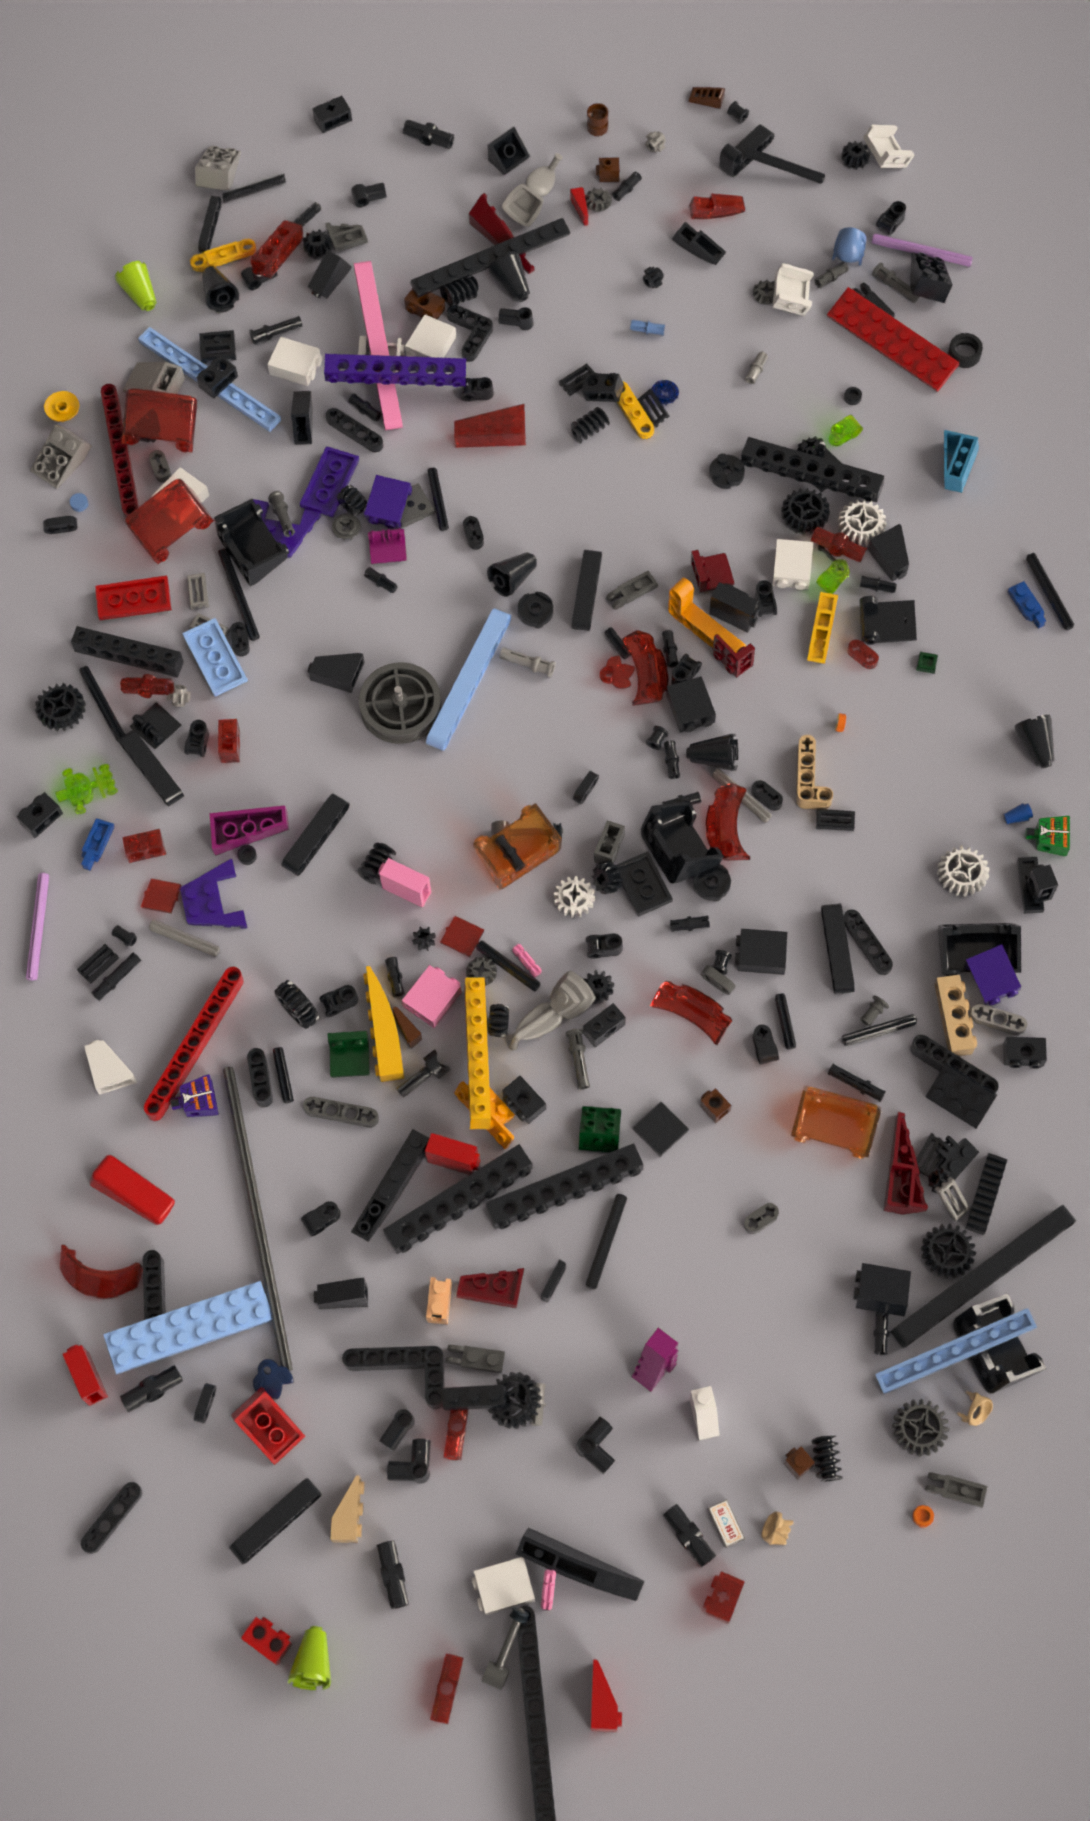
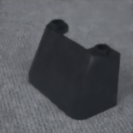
M253 499L214 517L216 532L222 545L227 549L231 559L249 586H253L284 562L288 558L287 554H289L287 546L281 542L277 543L262 520L261 514H263V510Z
M690 801L651 806L641 827L643 840L667 880L672 884L682 882L718 866L724 857L718 847H710L707 850L693 827L697 813Z
M1015 923L938 925L942 974L953 976L961 974V972H970L965 965L966 959L1000 945L1003 946L1015 974L1021 973L1020 925Z
M1005 1294L971 1306L953 1321V1327L958 1338L1013 1315L1014 1303L1009 1295ZM1019 1337L969 1357L983 1388L990 1394L1001 1391L1047 1369L1043 1359L1037 1353L1027 1355Z

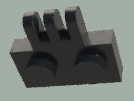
M948 1135L945 1140L950 1146L943 1141L940 1146L945 1151L940 1147H937L935 1151L943 1159L938 1168L950 1172L949 1176L955 1180L976 1157L979 1151L966 1138H962L957 1143Z

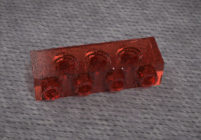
M284 220L274 233L269 236L267 241L261 245L255 255L251 257L250 263L253 273L271 278L303 241V226Z

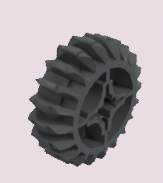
M913 1399L911 1400V1406L908 1403H904V1409L899 1408L897 1410L901 1416L895 1415L893 1418L899 1422L892 1424V1428L899 1429L893 1433V1436L901 1437L896 1441L897 1444L904 1442L905 1445L902 1449L905 1451L910 1447L911 1455L914 1454L915 1450H918L917 1454L921 1457L924 1450L925 1454L930 1456L931 1450L934 1453L938 1452L937 1446L943 1447L944 1443L942 1440L948 1439V1436L943 1433L949 1431V1427L943 1426L948 1423V1419H941L945 1412L941 1411L938 1414L936 1412L939 1408L938 1405L934 1408L930 1407L932 1401H928L924 1405V1400L920 1399L919 1405H917ZM913 1412H923L920 1419L911 1418L909 1420L906 1418ZM929 1415L934 1419L937 1430H934L935 1427L928 1423ZM924 1419L923 1431L918 1435V1425ZM904 1425H907V1428L912 1430V1440L907 1436ZM922 1436L936 1437L932 1442L926 1444L919 1443Z

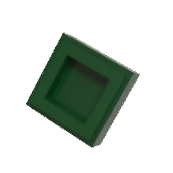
M920 652L916 671L935 674L938 655Z

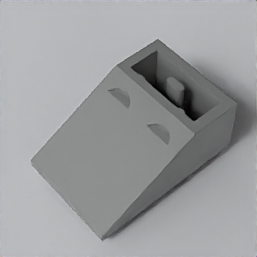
M218 146L208 147L195 166L196 186L229 190L234 181L241 151L234 148L223 149Z
M137 362L123 392L171 407L185 380L182 367L168 362Z
M55 424L30 471L58 489L84 461L92 445L68 429Z

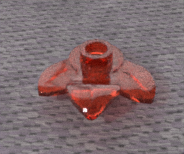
M613 656L607 660L606 666L600 670L599 677L606 684H612L616 688L625 689L631 686L629 678L633 675L635 667L629 664H621L620 656Z

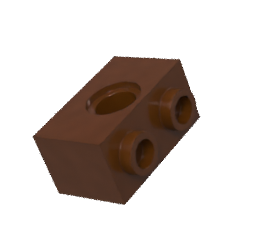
M412 288L404 298L405 309L409 313L416 314L421 318L427 315L438 320L445 311V300L432 292L417 298Z

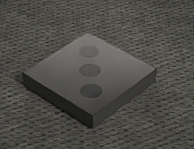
M419 483L412 486L411 496L408 495L400 521L403 528L435 514L434 508Z

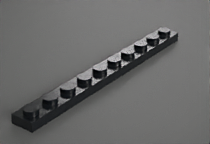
M560 218L414 278L410 281V284L417 298L440 289L443 285L457 282L489 269V265L499 256L504 258L508 252L516 251L519 255H523L570 235L571 232L564 218Z

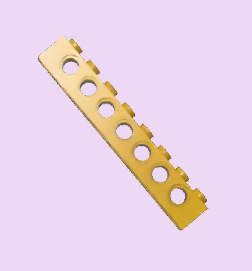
M485 977L465 978L464 994L470 1129H490L491 1109Z

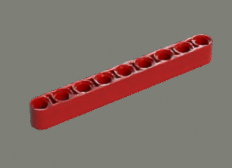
M233 966L225 970L144 1104V1111L150 1120L158 1121L165 1115L171 1105L170 1099L175 1098L180 1086L183 1085L241 989L244 979L240 969ZM233 975H237V976H238V978H237L236 980H234V981H231V980H230L231 976H233ZM222 992H229L227 996L220 997ZM219 1008L216 1013H210L211 1009ZM203 1024H209L207 1029H200ZM192 1041H199L196 1046H190ZM183 1057H189L187 1062H180ZM172 1074H179L176 1079H170ZM163 1090H169L167 1095L160 1096ZM152 1107H159L157 1112L150 1113Z

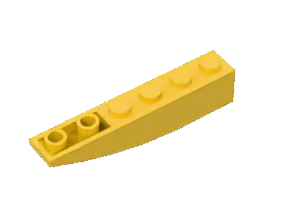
M366 966L367 973H363L365 985L369 987V991H366L367 1003H371L368 1017L369 1021H373V1028H370L371 1039H375L376 1046H372L373 1056L378 1059V1064L375 1065L376 1076H380L381 1082L404 1079L400 1041L391 1007L370 966Z

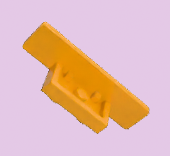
M462 1081L459 1083L454 1094L469 1110L468 1085ZM490 1088L491 1123L490 1129L486 1130L504 1149H507L512 1143L514 1136L504 1124L512 1120L515 1114Z

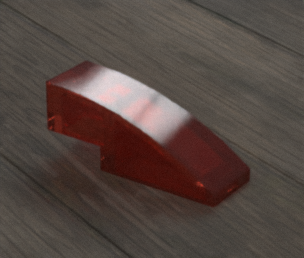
M711 193L709 198L693 196L689 204L691 219L723 218L743 213L746 210L743 196Z

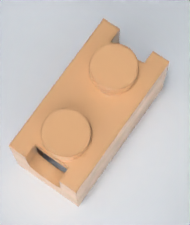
M436 1277L430 1278L426 1314L428 1323L448 1324L452 1291L451 1279L446 1278V1281H438ZM433 1315H441L442 1317H433Z

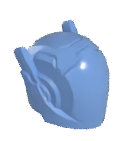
M853 227L841 229L835 241L832 260L837 257L846 263L858 261L861 266L867 236L862 231Z

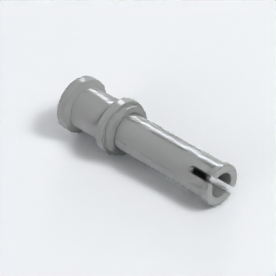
M504 647L499 655L500 659L531 668L533 672L536 673L538 671L547 674L548 677L552 676L555 669V661L549 662L541 659L539 656L535 658Z

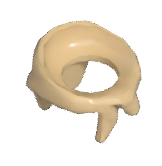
M966 1391L965 1393L973 1401L969 1408L968 1416L960 1412L957 1415L963 1418V1422L977 1426L987 1419L993 1409V1403L991 1399L981 1396L977 1392ZM980 1406L977 1417L973 1418L975 1410Z
M773 1512L768 1516L763 1526L762 1539L769 1545H786L788 1533L791 1531L789 1526L793 1525L794 1521L783 1520L781 1512Z

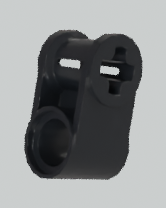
M901 201L892 203L879 217L876 226L878 228L882 227L888 231L889 235H892L905 219L906 205Z
M488 377L466 378V386H461L462 393L460 398L466 402L489 400L494 396L493 383Z
M762 580L758 582L755 592V598L758 600V609H760L758 617L766 614L777 615V603L774 598L773 586L769 581Z
M687 653L684 654L672 671L671 685L692 679L699 672L702 662L693 660Z
M195 720L191 723L184 747L185 755L191 753L200 755V757L205 756L209 730L203 720ZM198 729H204L202 732L196 733Z
M616 933L590 935L585 938L589 950L587 957L590 959L618 956L623 951L622 938ZM612 942L619 944L617 947L609 946Z
M345 985L321 995L319 1000L324 1004L326 1016L331 1017L354 1007L358 1003L359 998L353 986ZM346 994H353L352 998L344 999Z
M764 1024L758 1025L754 1029L753 1042L759 1064L779 1060L778 1050L770 1028ZM759 1033H762V1035H765V1038H762L761 1036H758Z
M328 1201L302 1216L301 1221L310 1236H315L337 1222L341 1212L334 1202ZM329 1209H331V1210L333 1211V1213H334V1214L331 1215V1216H330V1214H328V1211H327V1210H329Z

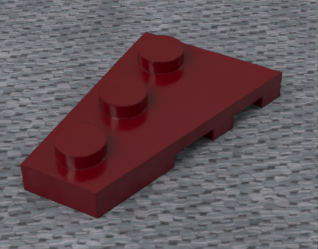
M524 1268L517 1269V1271L506 1272L504 1270L492 1274L480 1273L460 1276L456 1296L461 1299L517 1309Z

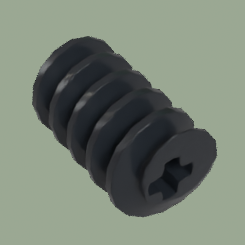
M470 276L469 278L440 287L441 297L450 307L460 302L463 303L465 300L469 301L471 297L474 299L477 297L479 289L477 279L474 276Z
M596 407L593 411H589L588 414H584L582 418L571 423V431L576 441L581 444V437L587 440V433L593 436V430L598 433L599 427L605 429L604 423L609 426L610 421L607 414L601 408Z
M375 843L373 845L374 849L369 851L370 855L365 857L366 861H363L361 863L362 867H359L357 870L359 876L371 884L376 885L373 879L380 880V876L377 873L382 863H386L385 861L388 858L392 859L389 854L396 855V852L384 843Z
M820 1436L811 1441L813 1445H817L812 1449L814 1453L818 1454L814 1456V1461L820 1462L815 1465V1469L820 1471L816 1474V1478L822 1479L821 1481L823 1482L843 1479V1476L836 1474L842 1470V1468L835 1466V1464L841 1462V1459L834 1458L835 1455L840 1453V1451L833 1449V1447L839 1445L838 1442L832 1441L836 1436Z

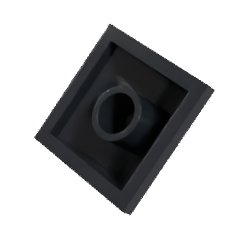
M515 127L510 128L487 145L488 161L503 175L530 157Z

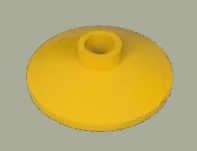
M68 391L53 393L44 404L46 415L51 420L57 422H65L76 416L80 407L78 398Z

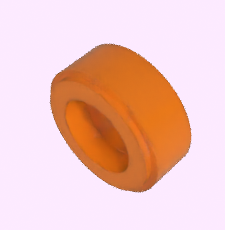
M838 713L835 731L843 732L846 724V714Z
M926 1505L916 1507L912 1513L913 1522L919 1527H928L934 1520L933 1510Z

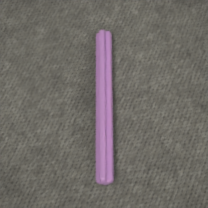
M874 234L872 238V243L909 253L921 252L932 258L939 257L943 261L968 267L971 266L973 260L972 256L880 234Z
M39 873L37 879L26 979L30 981L38 979L49 885V874Z

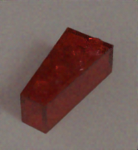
M525 404L454 421L455 448L526 445Z

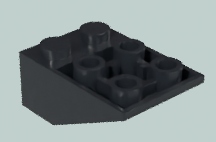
M912 252L910 273L912 294L945 303L953 286L945 262L939 257L932 258L921 252Z

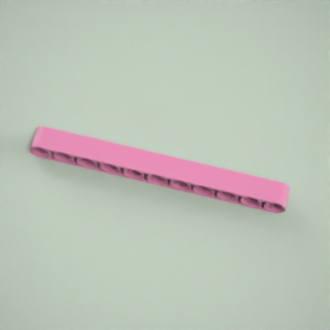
M371 261L354 263L370 355L389 356ZM376 383L385 431L403 428L395 384L384 385Z

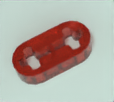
M855 639L850 641L847 650L849 656L864 668L874 669L878 665V654L861 640ZM853 647H859V650L853 651ZM867 658H873V661L867 662Z

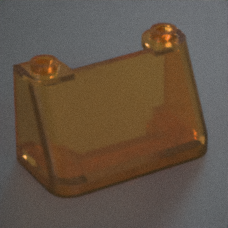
M536 803L532 806H525L521 810L520 819L489 838L488 836L484 837L481 835L474 840L473 848L499 890L509 886L561 850V836ZM505 835L511 846L517 849L516 853L526 864L522 870L515 872L509 861L503 858V853L494 843L497 837Z
M804 1086L791 1136L798 1142L806 1143V1140L813 1139L849 1149L853 1153V1157L859 1159L869 1158L881 1114V1106L815 1087Z

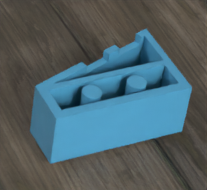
M944 430L945 489L963 492L979 451L978 437Z

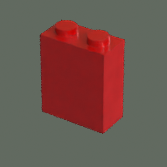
M431 1133L425 1149L428 1163L467 1175L479 1169L481 1159H479L480 1154H478L477 1146Z
M82 1345L69 1347L66 1350L67 1352L62 1355L81 1399L91 1406L107 1398V1392L90 1353Z

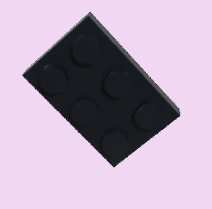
M648 851L617 864L618 870L622 871L620 877L623 880L620 882L638 917L673 902V898Z
M946 1063L925 1097L977 1129L996 1099L997 1094Z

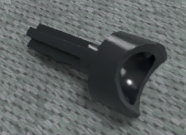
M435 1049L423 1058L426 1066L396 1088L403 1098L431 1077L432 1074L440 1079L451 1070L448 1065L438 1062Z

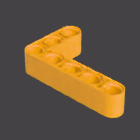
M682 577L669 590V613L711 648H713L714 636L716 634L735 653L742 646L746 647L741 640L693 603L694 587L688 579Z

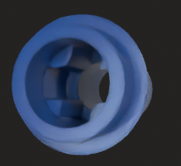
M1022 803L1003 814L1006 824L1029 821L1030 818H1033L1029 803Z

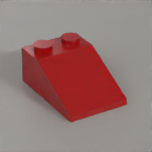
M263 1387L258 1389L231 1414L237 1425L274 1465L306 1437Z
M593 1659L591 1731L617 1732V1727H622V1712H618V1705L599 1661Z

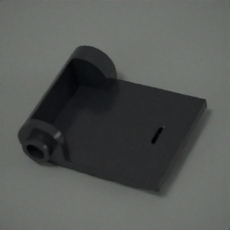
M874 596L860 598L862 642L867 645H873L875 643L917 640L915 600L878 602V599Z

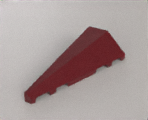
M483 193L469 212V224L494 245L514 238L505 222L495 213V207H490L487 202V195ZM526 254L520 255L523 269L528 274L535 271L534 266L525 258Z
M898 1112L895 1121L883 1211L901 1215L927 1211L928 1205L925 1203L924 1189L919 1178L920 1172L914 1148L909 1138L910 1132L906 1126L905 1113Z

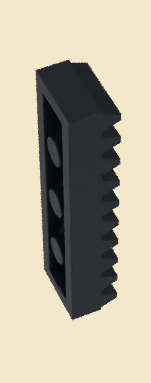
M991 1153L987 1154L965 1229L982 1235L985 1234L1008 1159Z

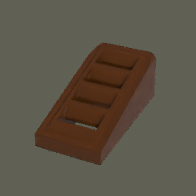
M693 87L688 102L721 109L725 97V88Z
M395 1006L393 1008L394 1017L409 1047L412 1049L422 1040L421 1032Z

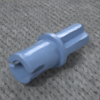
M632 320L630 330L645 332L647 335L652 333L664 336L665 324Z

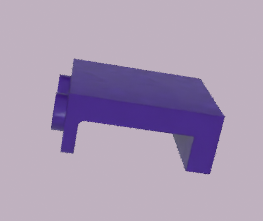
M376 475L364 513L366 520L370 524L378 525L379 523L390 529H395V527L401 528L400 521L408 495L411 496L412 492L411 484Z
M1002 945L966 959L965 965L972 974L983 998L984 1005L989 1004L993 1006L1001 1002V998L1007 996L1009 999L1019 994L1018 991L1021 990V984Z

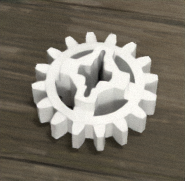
M575 876L574 880L567 877L566 883L561 880V887L556 886L557 892L554 893V904L559 905L558 911L564 910V916L571 913L572 918H574L575 914L582 917L583 911L588 914V907L593 908L592 902L595 901V896L593 895L595 890L590 889L591 883L585 884V878L578 881L577 876ZM574 892H576L575 902H573Z

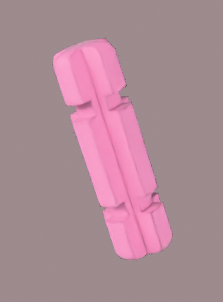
M521 944L513 947L512 952L518 957L525 968L530 971L533 977H537L542 973L541 968L535 964L536 962L527 951H524Z
M547 1569L544 1572L541 1608L543 1610L552 1609L556 1577L554 1570Z

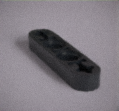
M211 196L198 243V250L201 253L210 250L221 210L222 200L220 196Z
M337 408L327 410L326 421L330 426L372 452H379L383 449V439L379 434ZM345 423H351L352 427L346 429L343 427V425ZM363 431L366 433V435L364 437H358L357 433Z
M854 909L847 910L844 914L846 929L875 971L880 975L889 974L893 967L892 959L860 913ZM849 916H851L852 918L856 917L855 924L852 920L848 921ZM864 930L867 932L868 937L861 939L858 937L857 932ZM876 946L878 953H869L868 947ZM881 961L883 964H888L887 969L885 967L880 968Z
M129 1482L125 1484L83 1536L81 1548L89 1554L97 1553L140 1500L142 1488L137 1483ZM136 1487L135 1492L137 1494L135 1497L131 1495L127 1499L129 1502H131L129 1505H127V1503L121 1500L120 1498L123 1496L126 1499L129 1496L128 1489H134ZM118 1503L123 1504V1513L115 1515L113 1513L114 1506ZM102 1521L110 1522V1529L107 1532H101L99 1529ZM94 1531H96L99 1535L103 1536L102 1539H100L99 1537L95 1539L94 1544L96 1546L94 1548L89 1547L87 1549V1540H93L96 1537V1535L93 1534Z

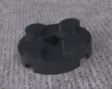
M719 454L710 464L709 476L713 484L719 488L731 489V486L740 485L744 479V462L733 455ZM729 469L731 473L724 474V470Z
M535 592L530 595L527 593L518 602V617L528 626L542 628L553 617L554 606L551 598L545 593ZM538 606L539 611L533 612L531 608H536Z
M721 864L693 876V889L703 899L719 901L730 890V875L728 870ZM715 878L717 884L709 885L707 880Z

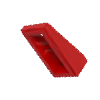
M584 188L570 189V200L584 226L588 225V211Z

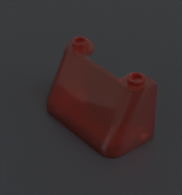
M136 388L127 390L121 443L135 445L139 443L140 437L176 442L175 446L181 452H193L197 399L188 395Z
M176 479L169 483L125 519L127 527L157 564L167 560L169 555L167 548L192 528L196 527L197 529L204 530L214 522V519L196 493L182 479Z

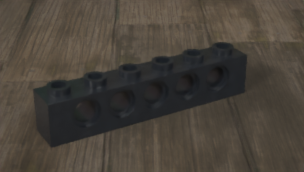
M79 626L76 627L71 639L73 649L77 653L177 678L184 663L180 651Z

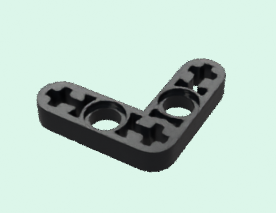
M449 306L447 308V319L472 331L464 343L461 352L462 358H466V361H474L493 331V322L491 319L461 306ZM469 317L474 319L472 323H467L465 320ZM480 337L482 338V340L480 342H474L473 338Z

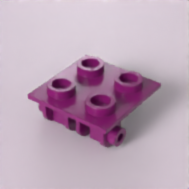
M382 529V531L371 530V532H368L371 564L407 561L404 529H388L385 531Z

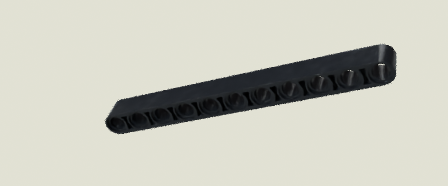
M1061 1205L893 1328L890 1333L903 1349L1060 1235L1077 1220L1064 1205Z
M522 1606L520 1608L530 1612L532 1615L529 1622L520 1624L517 1636L536 1821H540L543 1815H549L552 1821H556L536 1618L531 1607ZM526 1633L534 1636L533 1642L529 1645H525L522 1642V1637ZM529 1655L536 1658L535 1665L533 1667L525 1666V1657ZM529 1678L538 1680L536 1689L530 1690L526 1687V1682ZM537 1700L540 1702L541 1708L538 1712H531L528 1705L531 1701ZM534 1723H540L543 1726V1731L540 1735L531 1733V1726ZM536 1746H543L545 1748V1755L542 1758L534 1757L533 1749ZM541 1768L545 1769L548 1773L547 1779L542 1782L535 1778L536 1771ZM541 1792H547L550 1795V1801L545 1805H541L537 1800Z

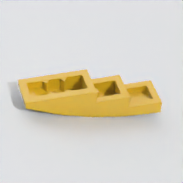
M820 592L807 661L822 664L826 662L838 595Z

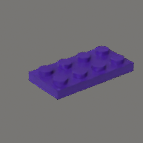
M326 446L299 503L300 508L317 511L320 514L333 518L339 506L337 494L343 487L349 484L360 460L359 456Z

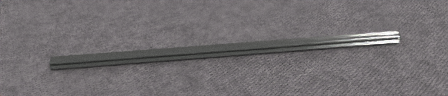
M225 1067L223 1069L280 1365L292 1371L293 1366L233 1067Z

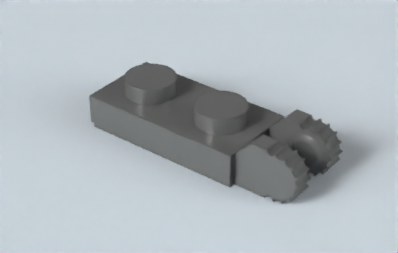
M646 571L618 586L617 589L607 594L606 598L608 601H612L618 598L619 595L622 596V598L612 604L613 609L617 610L626 603L628 604L658 588V583L651 573Z
M448 1345L447 1350L463 1353L462 1360L446 1357V1363L459 1365L462 1368L502 1373L505 1351Z
M933 1472L928 1473V1478L944 1482L943 1488L926 1485V1491L983 1508L988 1486L947 1474L944 1476Z

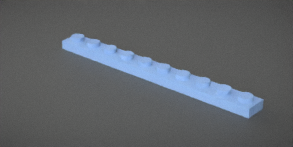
M151 327L138 338L139 343L167 362L181 366L183 373L196 382L198 374L208 367ZM233 383L218 395L222 400L269 432L281 421V416Z

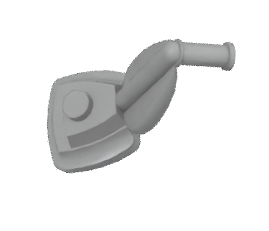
M556 153L548 167L543 166L531 172L526 179V185H518L507 196L502 204V208L514 221L530 227L536 220L543 205L542 197L550 192L555 182L554 171L562 160L561 154Z
M566 972L554 986L550 995L551 1002L541 1003L522 1019L515 1033L512 1034V1040L508 1045L509 1048L516 1050L521 1039H534L553 1031L561 1024L563 1016L567 1019H573L584 1013L595 1001V995L589 985L575 972Z

